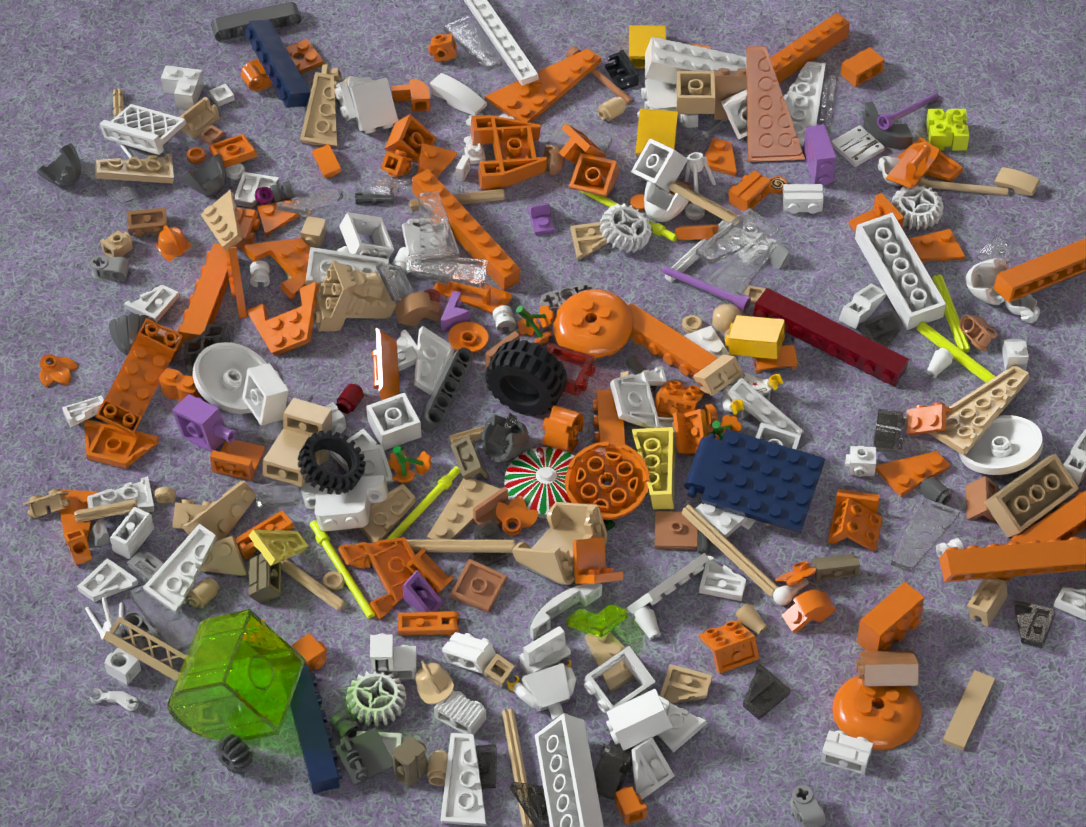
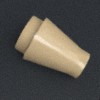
M748 603L744 604L735 615L738 618V622L750 628L758 635L768 627L754 606H750Z

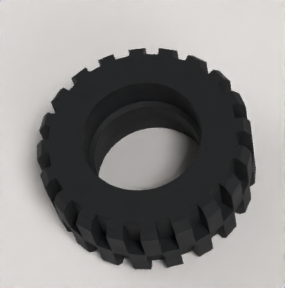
M512 340L499 346L485 371L487 387L489 391H492L495 399L498 398L502 405L508 406L512 411L516 410L520 414H529V416L544 415L550 412L554 405H557L568 382L566 369H564L563 363L557 360V356L554 353L551 354L547 348H542L535 342L529 343L527 340Z

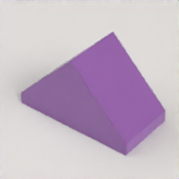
M415 571L403 585L404 602L420 612H436L444 603L419 571Z

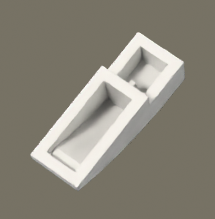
M440 73L429 83L432 95L445 99L449 106L476 116L487 106V102L461 82L443 73Z
M874 284L866 286L854 294L850 303L843 306L839 321L857 329L887 296L886 292Z
M1086 429L1072 447L1069 457L1063 464L1077 486H1079L1086 474Z

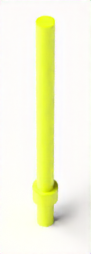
M580 191L609 208L618 204L605 196ZM649 220L648 224L652 225L651 230L659 237L663 236L673 242L677 239L676 234L667 230L665 226Z
M455 466L446 476L443 475L438 481V485L386 539L399 538L444 489L447 490L453 484L452 481L461 473L459 467Z
M316 520L312 521L309 525L316 535V541L320 546H323L338 572L344 577L346 585L368 619L374 617V611L330 543V537L327 532L319 529Z

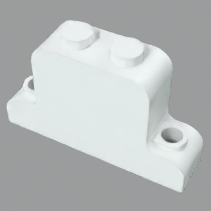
M646 79L645 88H641L642 99H646L644 101V108L677 111L676 84ZM678 114L680 123L682 122L683 126L687 128L698 127V114Z
M384 475L361 477L353 490H349L345 494L342 491L340 495H336L335 490L332 494H327V488L321 492L319 491L320 485L317 484L314 488L311 486L312 482L304 483L301 487L305 506L308 509H315L318 526L322 531L365 527L369 523L371 504L382 502L388 497V487Z

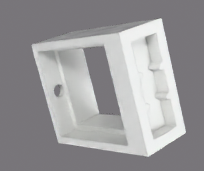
M346 213L339 227L349 253L389 259L394 251V247L382 217ZM358 234L372 236L375 245L362 243Z
M628 646L587 674L584 679V686L590 695H595L599 708L602 712L606 713L638 697L646 689L649 690L656 681L631 647ZM623 661L641 686L615 705H612L595 682V679Z

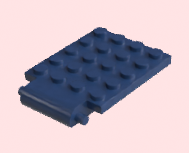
M726 429L722 441L717 440L715 434H709L708 437L700 439L684 483V488L689 490L687 494L689 497L695 498L696 494L700 493L703 494L701 498L702 504L711 505L717 509L801 534L825 463V458Z

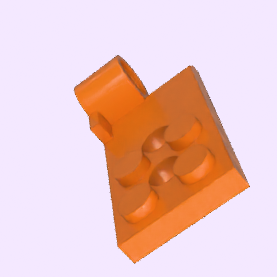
M307 39L285 47L300 74L324 65L323 59ZM297 56H302V57H304V58L301 59V60L294 59V58L297 57ZM258 58L247 62L242 67L240 76L251 91H260L272 86V82L269 76L266 75L265 69Z

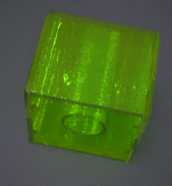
M250 609L207 618L197 626L168 700V710L181 726L206 738L221 740L228 735L234 734L236 737L239 736L242 741L278 735L306 659Z

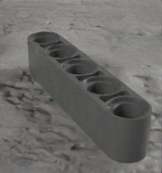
M287 2L218 17L211 22V28L215 39L220 41L221 39H232L245 35L249 21L270 20L274 28L291 26L294 23L300 24L302 18L297 4Z
M460 348L449 358L419 419L421 429L424 432L430 433L444 422L473 361V354L468 348Z

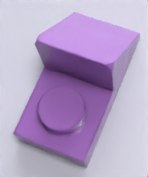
M550 204L528 206L527 209L535 236L554 233V226L550 216Z
M452 292L440 320L441 332L450 331L458 323L470 322L469 310L463 309L464 302L461 301V292Z

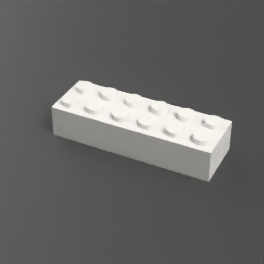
M651 37L645 52V78L676 84V71H718L720 68L737 71L739 68H746V57L656 37Z
M890 213L858 224L855 240L906 329L915 328L920 322L929 323L943 318L946 303L894 214Z
M563 713L535 734L550 827H604L585 722L583 719Z

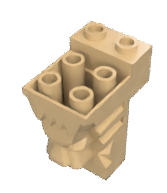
M332 261L319 292H316L315 300L317 305L313 311V318L317 330L339 331L346 318L386 319L391 317L396 303L391 297L392 293L385 277L379 276L377 272L364 273L359 270H351V267Z
M293 398L283 412V430L263 459V476L302 487L306 482L304 479L306 474L301 475V467H298L299 460L297 459L300 454L299 452L308 437H311L313 433L316 432L318 434L319 431H324L326 434L332 425V408ZM329 450L315 452V460L319 466L328 461Z

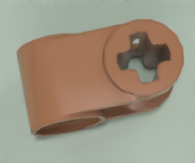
M965 315L960 320L959 326L961 331L981 351L985 352L992 339L998 336L997 332L982 317Z

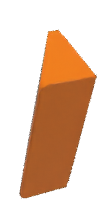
M719 224L680 226L675 228L678 240L715 239Z

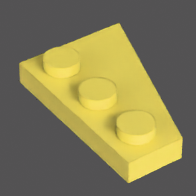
M252 530L249 534L254 546L262 553L270 566L298 555L308 547V544L298 531Z

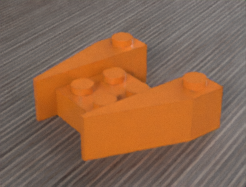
M493 115L471 117L470 133L472 144H493L496 159L480 161L478 178L481 191L502 189L546 171L547 157H536L533 142L539 141L540 124Z

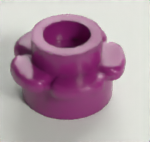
M259 187L256 189L255 199L258 203L268 205L273 200V192L270 188Z

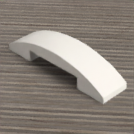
M602 584L579 585L551 599L535 616L530 626L531 638L534 640L550 630V620L579 601L584 606H587L601 597Z

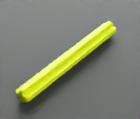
M940 274L934 275L932 281L946 303L944 314L957 347L963 352L968 353L971 347L966 335L960 329V319L943 276Z
M919 323L917 326L918 332L939 348L950 351L956 361L982 381L987 383L996 377L927 323Z

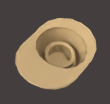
M422 661V667L415 674L417 691L425 703H440L451 695L454 683L448 671L444 670L438 663L426 664Z

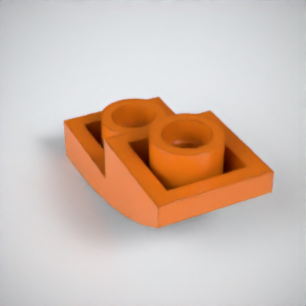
M329 144L311 151L324 179L334 177L339 172H342Z

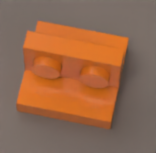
M567 123L561 128L570 137V140L559 151V154L567 160L577 164L580 153L601 158L607 156L580 130Z

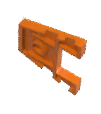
M301 238L244 245L243 252L253 262L271 256L292 277L282 282L280 289L290 299L296 296L299 288L305 286L310 246Z
M316 282L299 288L302 301L301 307L268 319L267 308L263 303L247 310L251 320L273 355L283 354L311 342L314 324L313 311L317 305L315 298L316 292H319V285Z
M405 537L378 540V542L373 543L361 542L356 545L344 544L338 548L347 565L368 557L388 592L370 602V606L379 620L404 597L403 585L413 575L405 565L415 554Z

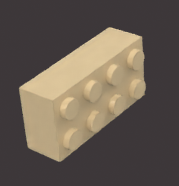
M1055 453L1039 461L987 499L984 504L1008 538L1022 532L1079 488Z

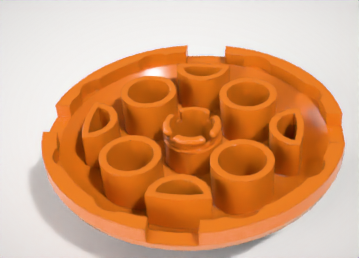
M601 289L585 290L572 295L559 307L553 321V333L559 347L569 356L584 361H597L596 358L614 355L625 346L633 330L632 313L627 303L618 295Z
M599 442L582 449L571 460L566 473L565 488L571 503L598 505L603 520L617 519L628 515L642 503L648 492L649 471L643 458L631 447L624 444ZM606 481L612 482L611 486L604 485L603 483Z
M858 675L847 680L838 689L832 705L833 718L838 728L845 732L847 736L866 738L869 742L873 743L872 750L893 749L908 742L917 733L922 720L921 703L910 686H864L862 679H859ZM873 706H880L882 709H876Z

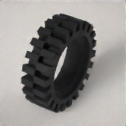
M327 430L326 434L324 431H319L318 434L315 432L311 437H308L299 452L300 454L297 459L299 460L298 467H301V475L306 474L304 479L307 482L309 480L313 481L312 487L315 488L318 484L320 485L319 491L323 492L327 488V494H332L335 490L336 495H340L342 491L345 494L349 490L354 489L365 472L366 461H363L365 458L364 454H359L361 452L360 447L354 448L356 443L353 440L348 443L347 439L349 437L344 435L343 439L339 438V432L332 436V431ZM330 450L337 453L348 464L349 472L340 476L328 473L317 464L315 452Z

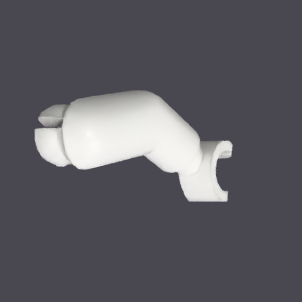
M94 688L93 693L99 694L101 697L97 700L90 697L91 702L94 704H98L102 700L116 702L129 711L136 710L139 705L136 697L124 691H108V693H103L99 688Z

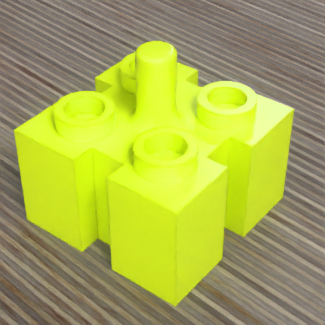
M928 109L926 129L927 134H929L928 142L939 148L940 151H944L945 147H951L952 151L967 150L969 129L968 125H966V109H948L946 112L943 109Z

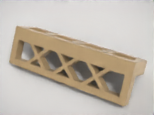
M119 616L111 630L106 631L103 636L104 640L178 683H182L195 661ZM121 623L128 626L130 636L120 638L115 635ZM133 630L138 632L139 634L133 635ZM140 636L147 637L149 647L139 649L136 647L134 638ZM131 639V640H132V644L129 643V642H127V641H125V640ZM151 640L157 643L158 645L152 646ZM164 647L168 658L156 659L153 649ZM150 650L151 655L144 651ZM170 651L176 654V656L171 657ZM181 657L188 661L182 673L174 669L173 659ZM169 661L170 666L163 662Z

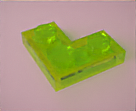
M609 604L598 614L585 609H578L566 618V622L569 627L603 637L628 618L626 609Z

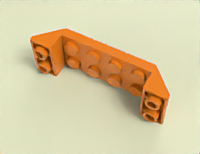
M146 318L95 417L133 435L159 385L158 378L168 368L183 336Z

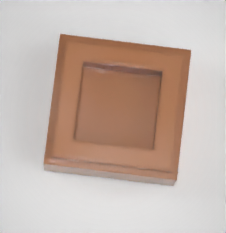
M210 124L198 137L200 140L212 145L219 142L225 136V132Z

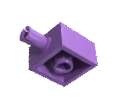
M188 394L172 410L182 437L209 452L215 451L225 440L232 443L236 439V431L227 428L223 422L221 410L216 405L206 403L199 397L196 398Z

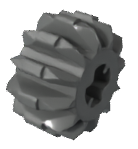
M234 734L222 738L215 746V753L219 757L218 760L222 762L223 766L227 767L228 771H232L235 774L245 770L253 762V754L249 751L250 748L239 736L236 737Z

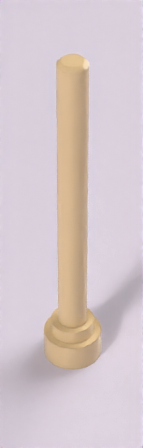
M925 176L917 184L918 187L925 185L926 189L932 187L933 189L1006 196L1009 193L1008 188L930 181Z

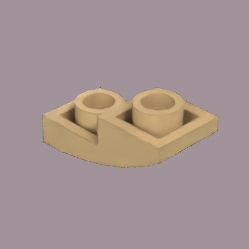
M1002 167L994 182L999 187L1013 188L1017 194L1033 196L1040 183V179L1019 170Z

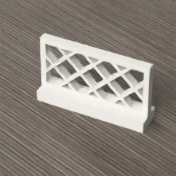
M130 104L113 120H103L100 123L104 138L110 141L160 155L164 151L162 145L187 123L183 118Z

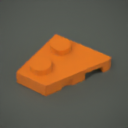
M422 143L416 175L429 169L438 179L441 173L456 158L457 152Z

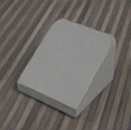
M776 241L767 259L780 270L789 265L790 251L779 241Z
M99 518L91 530L95 547L110 544L104 518Z

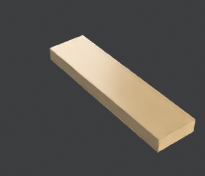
M679 182L671 183L669 190L683 196L734 226L741 223L742 217Z
M974 670L942 743L964 751L993 687L994 677Z

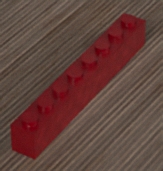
M766 288L755 302L753 316L785 320L786 333L864 371L866 374L872 375L884 383L896 386L907 369L909 358L769 288Z

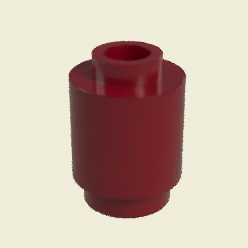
M348 384L337 398L336 406L338 410L345 414L353 412L364 397L362 388L357 384Z

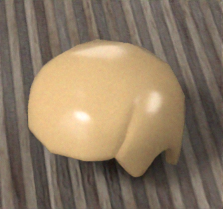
M721 304L713 312L712 324L719 332L725 333L726 330L730 329L731 323H734L736 316H742V312L735 305Z

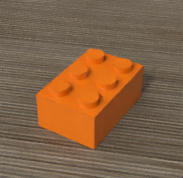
M904 581L860 619L857 643L866 651H890L896 641L898 643L901 642L911 628L915 630L922 621L921 614L924 609V596Z

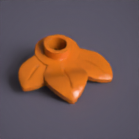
M52 354L44 355L40 359V368L42 370L39 374V379L45 387L50 386L54 381L62 385H69L71 381L70 372L76 370L78 365L68 357L58 358Z
M518 496L509 505L498 502L496 516L502 522L504 533L509 536H516L521 533L522 529L530 528L534 525L538 517V511L527 510L523 497ZM510 523H515L516 528L510 529L508 525Z
M802 561L792 566L793 571L779 576L775 581H786L787 586L799 584L805 577L813 575L816 572V568H813L809 561Z

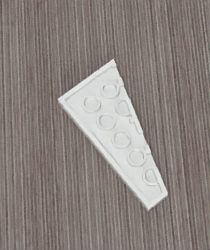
M807 61L798 74L795 83H792L787 95H784L800 147H804L805 128L817 125L826 63Z

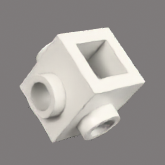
M850 447V454H846L845 467H849V475L859 477L875 475L876 447Z

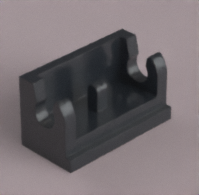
M620 50L618 53L609 55L607 57L608 61L615 60L612 63L606 64L605 69L616 86L621 90L638 86L639 73L625 51Z

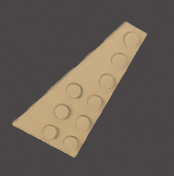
M1013 365L951 405L949 408H952V413L946 414V431L928 434L965 456L1030 379L1029 372Z

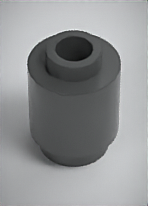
M934 477L925 478L920 484V493L936 506L943 507L951 499L952 494L949 492V489Z

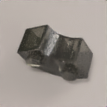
M227 323L208 324L201 335L185 341L184 358L188 372L193 371L197 357L205 348L216 343H230L231 339Z
M885 408L878 409L873 447H876L877 452L898 454V450L903 449L904 438L900 437L901 428L906 427L907 416H903V411Z
M613 739L608 745L603 744L599 755L600 759L595 770H593L598 795L611 800L615 799V792L622 788L624 780L632 768L631 750L635 747H630L623 751L620 743L615 744Z

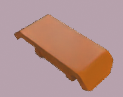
M924 142L913 144L885 179L913 190L937 160L940 149Z
M453 272L443 273L434 286L439 295L447 298L451 297L453 291L461 292V301L464 304L493 314L494 309L497 307L507 306L512 299L511 293Z
M376 327L377 350L371 352L374 371L373 388L379 389L380 400H385L400 394L397 341Z

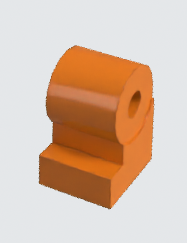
M82 529L63 534L76 566L92 560L90 548Z

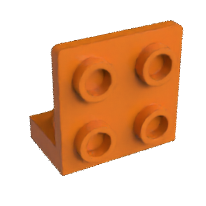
M880 193L875 195L872 210L849 220L848 224L856 232L858 224L893 213L903 229L904 217Z
M667 381L656 395L655 408L658 417L673 418V413L684 414L696 410L697 405L705 396V392L701 391L697 386L688 387L681 385L679 381Z
M225 440L220 452L212 450L210 455L212 472L252 481L265 452V447L239 440H234L232 443Z
M847 498L834 507L827 542L836 544L848 537L866 549L875 551L883 518L853 499Z
M604 537L573 540L575 584H597L623 580V571H614V567L606 568Z
M729 621L721 627L710 628L704 633L699 634L700 640L712 651L719 674L760 659L755 636L738 621Z

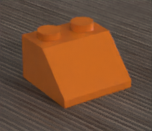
M409 114L395 122L384 149L394 152L396 149L402 150L407 153L406 156L412 158L411 162L418 163L422 143L434 146L437 137Z
M580 153L569 188L606 197L614 189L620 172L617 161Z

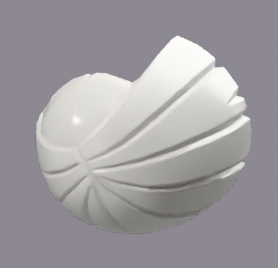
M647 182L644 207L646 214L654 221H670L689 202L688 199L677 193L675 195L668 194V192L659 189L652 182Z
M1001 258L978 263L966 275L967 287L981 301L992 305H1000L1005 299L993 289L996 276L1001 271L1010 268L1006 261Z

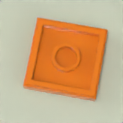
M244 134L208 146L212 156L216 154L221 155L225 168L257 157L256 150Z

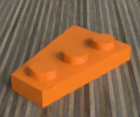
M61 489V491L70 493L65 495V498L69 499L70 505L66 509L60 510L64 534L82 529L88 542L93 520L78 523L75 521L74 512L88 509L87 497L98 492Z

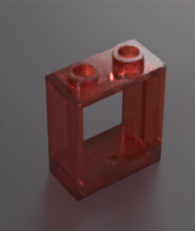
M548 342L546 348L551 354L554 353L557 359L582 366L576 381L567 378L568 382L564 393L579 397L581 391L585 392L587 389V379L589 376L593 377L595 373L594 356Z

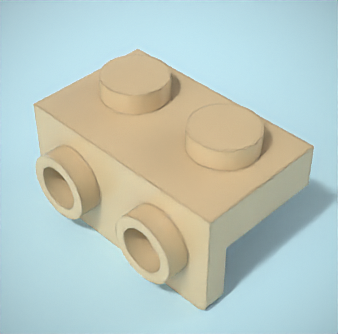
M182 499V503H175L172 528L183 529L182 525L192 521L194 516L199 512L205 511L213 502L203 501L202 505H196L193 500Z

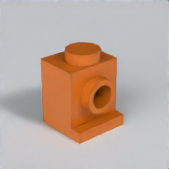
M626 786L615 792V804L625 825L647 817L646 804H643L640 794H636L633 787Z

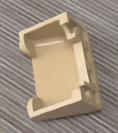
M556 502L547 513L550 529L531 549L528 543L519 542L512 549L516 561L559 584L570 585L575 580L573 540L604 537L605 545L607 543V530L598 505Z

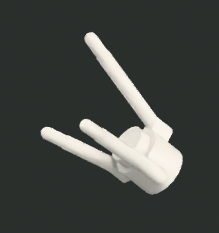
M699 152L689 154L686 162L685 182L689 180L691 169L694 179V191L699 193L697 172L702 171L705 166L712 185H716L707 157H703V154Z
M105 597L102 598L107 622L104 623L103 628L90 608H85L98 630L101 640H104L105 632L110 631L115 623L111 619ZM121 602L119 604V617L124 619V604ZM122 623L115 632V635L120 638L125 634L124 624Z

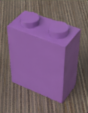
M825 125L806 127L803 153L814 184L822 185L832 183L836 156Z

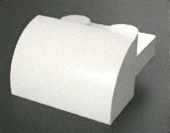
M558 626L523 647L524 653L519 655L520 667L528 675L549 668L569 656L571 650L565 643V631Z

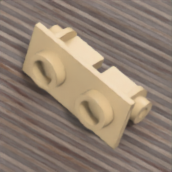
M60 488L48 492L49 495L30 497V501L23 503V505L30 507L28 515L30 518L36 519L49 514L47 506H50L52 513L66 509L70 502L67 497L65 498V495L70 493L61 491Z

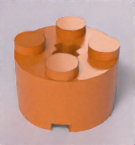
M554 405L550 417H546L543 421L542 429L545 430L542 444L565 452H573L579 441L576 439L578 432L583 430V414Z

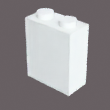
M387 78L348 87L357 114L356 120L359 131H365V134L375 132L376 128L383 126V129L394 127V123L398 121Z
M656 689L607 711L609 720L606 723L615 744L620 743L623 751L673 728Z

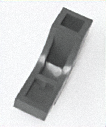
M873 101L865 103V111L862 112L863 128L888 148L907 149L912 145L913 135L907 123L893 124L892 127L882 130L877 124L879 114Z

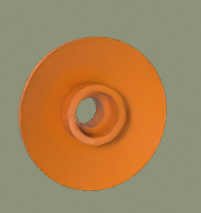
M461 322L450 329L448 341L455 350L465 347L472 353H475L487 345L488 333L478 323Z

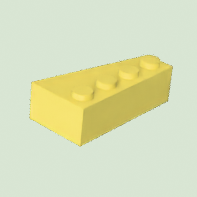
M673 427L632 429L636 451L645 461L649 471V482H647L653 510L674 509L676 441Z

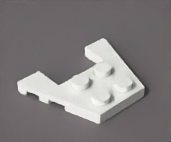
M663 366L656 367L655 370L649 371L648 369L637 375L630 374L611 381L610 387L619 419L644 428L673 427L674 429L673 418L658 417L649 386H663L666 384Z

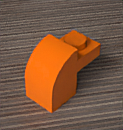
M409 79L410 84L391 85L394 103L411 101L412 112L431 110L429 88L424 82L417 79Z
M809 590L793 599L795 604L783 613L782 617L791 631L796 633L811 620L819 623L824 621L837 609L825 592Z

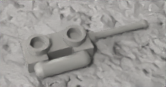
M140 551L127 562L128 567L147 582L164 564L152 553L145 552L142 554ZM187 598L184 600L183 604L188 603Z

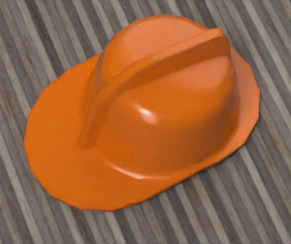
M167 225L163 227L156 243L157 249L168 262L177 256H182L183 253L192 247L182 230L176 227L168 228Z

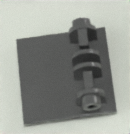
M376 727L352 739L345 736L340 739L341 744L335 747L354 786L393 767V760Z

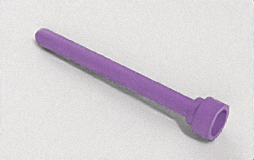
M933 93L893 114L884 113L877 118L879 128L886 130L892 127L894 121L938 100L939 95Z
M668 266L662 268L664 274L733 302L741 311L745 312L750 304L751 297L745 294L734 295Z

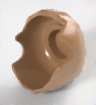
M545 146L543 157H547L546 169L549 170L545 172L546 174L556 175L564 166L565 158L559 154L561 149L557 146Z

